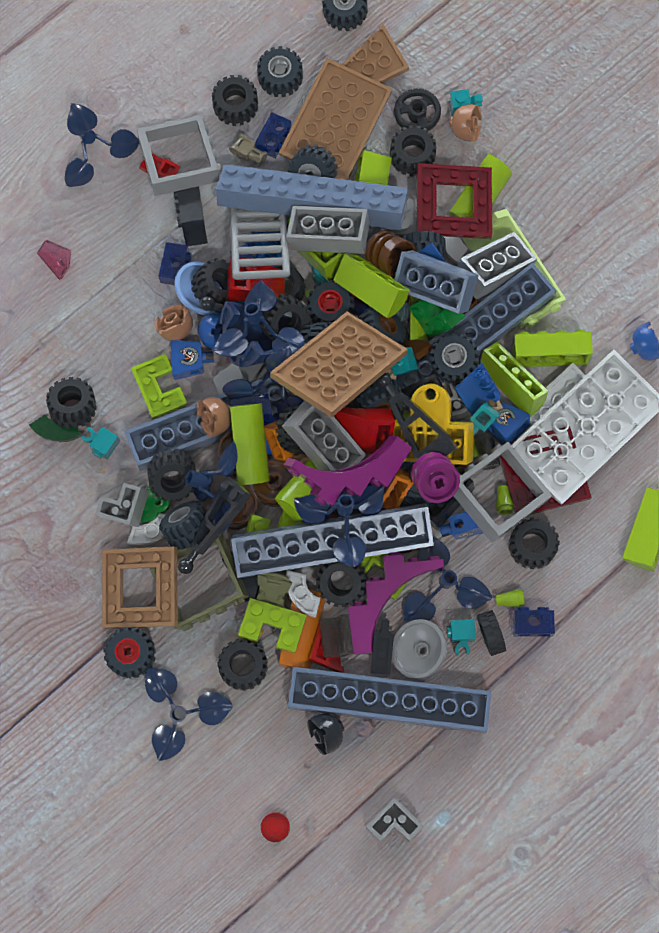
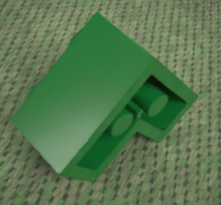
M418 299L409 306L413 316L429 338L453 328L465 317L463 313H456Z

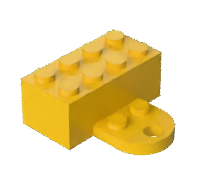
M426 384L419 387L414 392L411 400L440 425L458 447L446 457L452 464L467 465L473 462L474 423L450 422L451 400L448 392L443 387L436 384ZM429 388L434 389L436 392L434 399H429L426 395ZM412 409L410 416H412L415 413ZM420 417L408 426L420 451L440 436ZM395 420L393 436L399 437L408 444L398 421ZM410 450L404 461L416 462L417 459L413 455L412 450Z

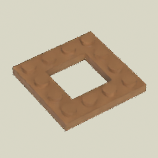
M177 547L102 550V628L178 626ZM156 568V607L123 608V569Z

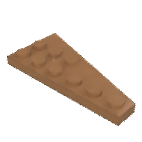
M384 24L374 35L368 38L362 47H359L342 63V65L382 84L409 71L408 64Z

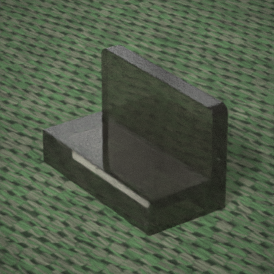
M342 614L335 618H321L319 623L323 656L331 658L346 657L353 654L349 614Z

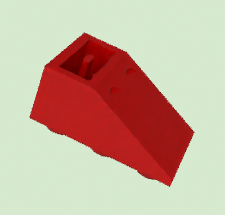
M231 256L228 266V300L245 302L251 289L260 280L275 293L276 297H279V294L285 295V278L235 280L232 277ZM239 257V259H253L250 257ZM273 266L240 267V272L280 270Z
M342 408L334 415L335 419L365 453L373 454L389 435L393 436L395 419L390 408Z

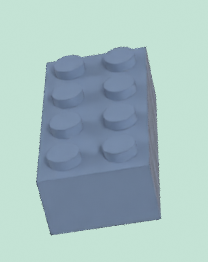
M411 250L402 251L394 280L410 290L408 295L456 313H464L469 311L479 275Z

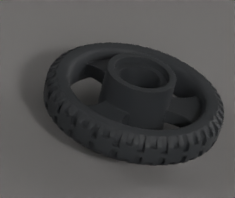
M421 88L410 89L402 93L396 100L394 106L395 119L401 128L406 127L408 129L411 124L407 123L401 116L407 113L410 121L418 123L417 125L421 126L422 130L426 128L430 131L440 120V102L430 91ZM410 97H422V99L412 100L409 105L404 103V101ZM433 105L435 114L429 122L425 119L427 106ZM419 109L421 112L416 113L414 110Z

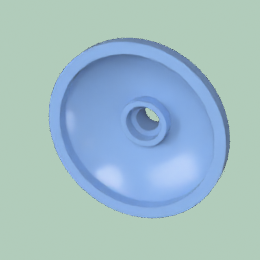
M187 263L177 272L175 277V290L178 298L189 310L195 313L208 315L217 312V310H203L199 303L200 300L196 299L194 296L195 292H192V277L205 263ZM213 280L214 284L222 289L219 283Z

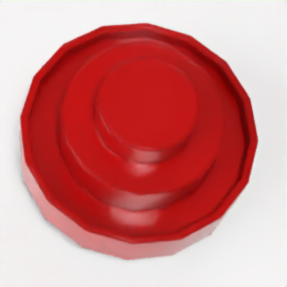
M272 812L266 815L261 822V833L270 842H281L290 832V823L281 813Z

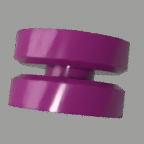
M431 452L424 454L412 466V482L421 496L429 502H445L453 497L459 489V473L450 460L441 453Z

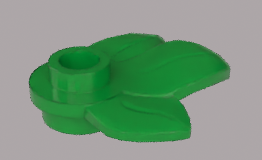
M147 487L149 494L140 522L153 521L159 513L166 512L170 506L169 499L163 501L162 497L157 498L155 493H152L150 487Z

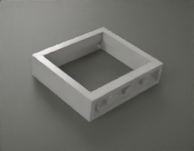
M201 115L137 129L140 147L154 196L219 182V172H222L219 162L216 163L215 161L217 160L216 150L211 148L213 146L211 135H207L209 133L207 122H203ZM199 131L210 167L158 178L148 142Z
M509 442L503 446L498 444L491 450L492 454L488 456L486 453L478 460L479 463L477 465L472 463L464 470L466 473L463 475L459 473L460 485L454 495L456 500L492 543L553 496ZM502 455L536 496V499L498 527L463 483Z

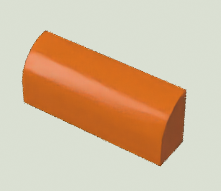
M309 590L313 595L320 598L316 618L307 615L296 653L281 650L279 666L291 669L293 667L311 669L312 662L308 660L317 626L321 623L326 598L322 599L320 597L321 593ZM292 602L290 610L305 614Z

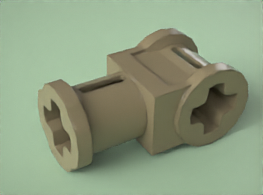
M240 133L234 145L229 147L230 152L238 158H243L246 161L251 159L257 163V166H262L268 156V152H263L256 148L255 142Z

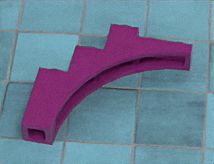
M389 435L371 456L356 465L344 469L331 471L317 470L291 458H288L284 465L289 468L288 472L297 478L300 476L305 479L303 483L312 488L310 494L315 496L314 500L322 506L325 504L333 506L341 492L351 496H361L369 482L376 487H388L412 447L399 437Z
M400 552L388 553V556H384L385 580H382V577H372L370 581H366L368 605H364V602H355L353 606L348 607L351 653L353 655L371 654L373 652V637L376 623L382 609L391 596L402 585L413 578L430 571L445 569L443 559H439V556L428 557L427 561H420V558H410L408 562H405V557L400 555Z

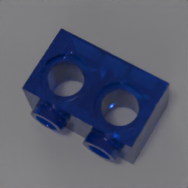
M271 112L255 142L256 148L263 152H268V156L276 159L292 128L291 120ZM277 127L283 128L280 131L276 130ZM269 142L275 143L273 146L267 145Z

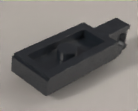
M382 620L381 630L376 629L374 634L370 674L390 676L394 641L393 631H389L390 620Z

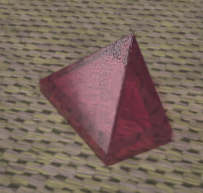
M45 240L37 254L55 276L61 280L70 268L71 250Z

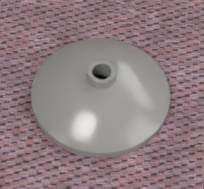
M423 619L413 620L403 625L396 633L393 641L392 660L396 668L403 675L414 679H422L434 674L444 662L447 651L446 639L442 630L436 624Z

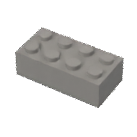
M293 206L286 236L290 250L364 254L370 226L367 209Z
M512 232L462 257L456 267L479 275L473 294L476 299H479L500 288L532 262L535 264L537 258L517 234Z
M304 401L282 425L319 470L344 469L360 463L366 456L334 416L329 417L307 401Z

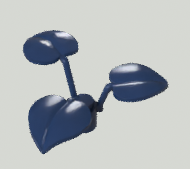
M71 103L67 118V128L72 134L82 139L84 161L80 158H74L69 162L65 170V184L68 187L82 186L93 178L94 168L91 164L87 163L86 144H92L95 139H98L111 146L110 154L113 157L125 158L134 153L138 148L139 139L130 130L120 129L113 133L111 142L106 141L92 130L97 125L96 114L86 106Z
M260 280L245 299L244 312L247 318L244 319V333L242 334L239 329L224 331L218 338L213 351L223 357H237L243 354L249 346L248 341L245 339L248 334L249 323L257 325L263 322L270 333L276 338L272 343L274 351H279L289 346L294 354L305 345V340L299 331L290 327L283 328L279 335H277L266 322L262 312L270 311L275 306L277 299L275 293Z
M286 346L268 355L265 364L270 372H267L266 376L255 388H252L251 383L245 379H236L223 386V393L236 404L248 405L252 403L255 398L253 392H256L270 378L272 370L293 355L291 348ZM281 385V398L283 401L278 402L276 406L279 414L284 413L283 410L289 408L290 405H301L304 402L298 396H289L286 399L285 387Z
M232 441L221 455L218 471L203 470L200 473L190 470L187 473L185 483L188 486L194 487L193 493L199 501L204 502L209 496L214 499L215 495L210 492L213 475L223 473L224 476H229L235 469L238 459L235 442ZM223 501L214 519L215 524L231 508L232 505L228 501Z
M367 486L361 496L343 494L338 498V503L335 502L330 509L328 504L322 506L314 500L315 496L312 494L295 498L294 505L298 515L310 524L322 523L325 515H330L337 508L338 513L345 516L346 539H339L335 542L333 554L339 562L350 567H356L365 557L366 546L360 537H349V515L353 512V508H358L364 515L378 513L383 506L384 486Z
M433 537L434 546L419 548L418 558H420V561H427L428 557L439 556V559L444 560L445 567L450 560V552L442 542ZM436 570L442 573L439 577L440 586L427 599L424 594L419 592L407 596L403 604L404 621L406 623L418 619L430 621L435 615L436 607L429 601L442 588L449 589L454 585L459 590L457 593L458 602L467 609L480 607L490 601L492 595L488 588L477 578L471 576L463 577L460 580L459 587L457 575L454 571Z
M147 669L145 689L148 696L157 703L164 701L167 697L172 708L170 718L174 721L172 728L169 725H161L152 734V745L159 761L174 757L184 747L185 734L181 730L175 729L177 723L182 722L187 714L199 712V718L203 723L217 725L225 719L233 708L232 703L225 696L215 692H206L199 696L197 700L199 708L186 710L181 705L175 706L170 696L177 689L175 675L164 669Z

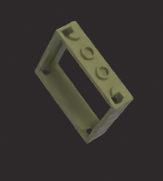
M220 534L210 547L218 545L238 594L186 620H183L178 608V626H174L177 630H190L194 627L193 624L206 622L211 619V615L215 613L217 615L222 614L228 610L227 607L231 605L238 606L245 602L244 599L249 597L242 578H237L235 562L223 534ZM191 546L177 551V564L182 559L188 557L193 549ZM150 568L156 583V568Z

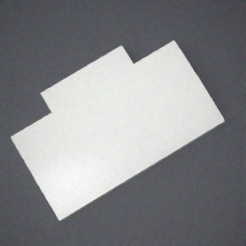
M615 350L611 351L587 375L574 363L566 368L546 387L548 390L546 401L538 412L530 417L531 427L511 445L553 495L552 497L561 505L659 412V393ZM569 426L574 437L571 441L567 432ZM553 430L556 434L547 435L545 432ZM535 434L537 436L539 434L542 436L539 438L523 441L527 436ZM552 436H557V437H558V441H557V440L553 441V440L551 439V437H552ZM575 441L577 448L573 449L571 443ZM545 447H549L550 449H551L552 447L554 448L553 450H548V451L542 452V448H545ZM561 447L563 453L561 455H559L557 448ZM537 449L539 451V453L531 454L529 452Z

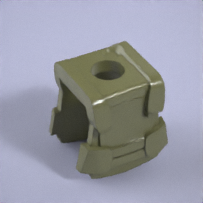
M287 570L258 574L260 592L257 600L283 608L288 591L292 585L289 577L286 576Z

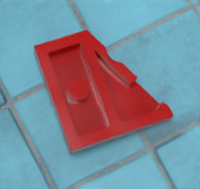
M322 622L319 623L308 660L334 672L344 673V666H341L340 660L342 651L339 645V631Z

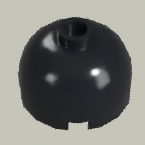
M319 714L308 720L309 734L311 738L315 737L318 743L314 745L321 754L326 755L339 748L343 741L344 726L340 720L337 721L330 714Z

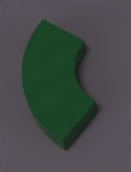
M46 415L29 424L37 435L46 440L69 442L82 436L78 429H74V427L66 429L65 426L61 428L58 426V423L55 424Z

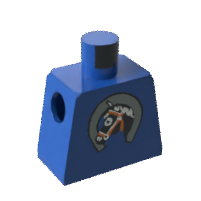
M171 340L172 374L174 380L203 374V363H214V352H203L200 342Z
M506 402L501 404L503 409L497 411L501 415L487 429L502 446L507 442L512 444L530 426V415Z
M467 512L448 517L449 524L439 526L442 538L453 535L458 540L483 533ZM463 524L462 528H457L458 525Z

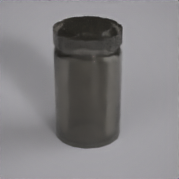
M486 433L475 437L478 454L482 456L486 453L488 456L492 454L491 450L496 447L493 434ZM499 457L482 470H491L499 467Z

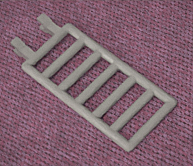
M230 207L233 279L289 277V246L286 238L288 232L287 215L260 211H238V208ZM279 217V221L238 223V219ZM280 229V233L239 235L238 232L240 230ZM281 241V245L239 247V242ZM281 253L282 256L281 258L239 259V255ZM282 265V270L240 272V267Z

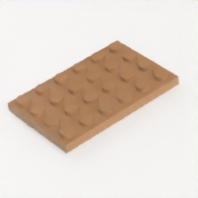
M326 58L279 151V155L292 160L295 154L307 145H311V147L318 145V148L323 146L325 151H330L332 153L330 156L336 159L334 164H337L338 168L336 169L337 175L335 179L348 180L392 93V88Z
M346 312L272 370L270 378L329 417H333L406 356L407 349L351 313Z

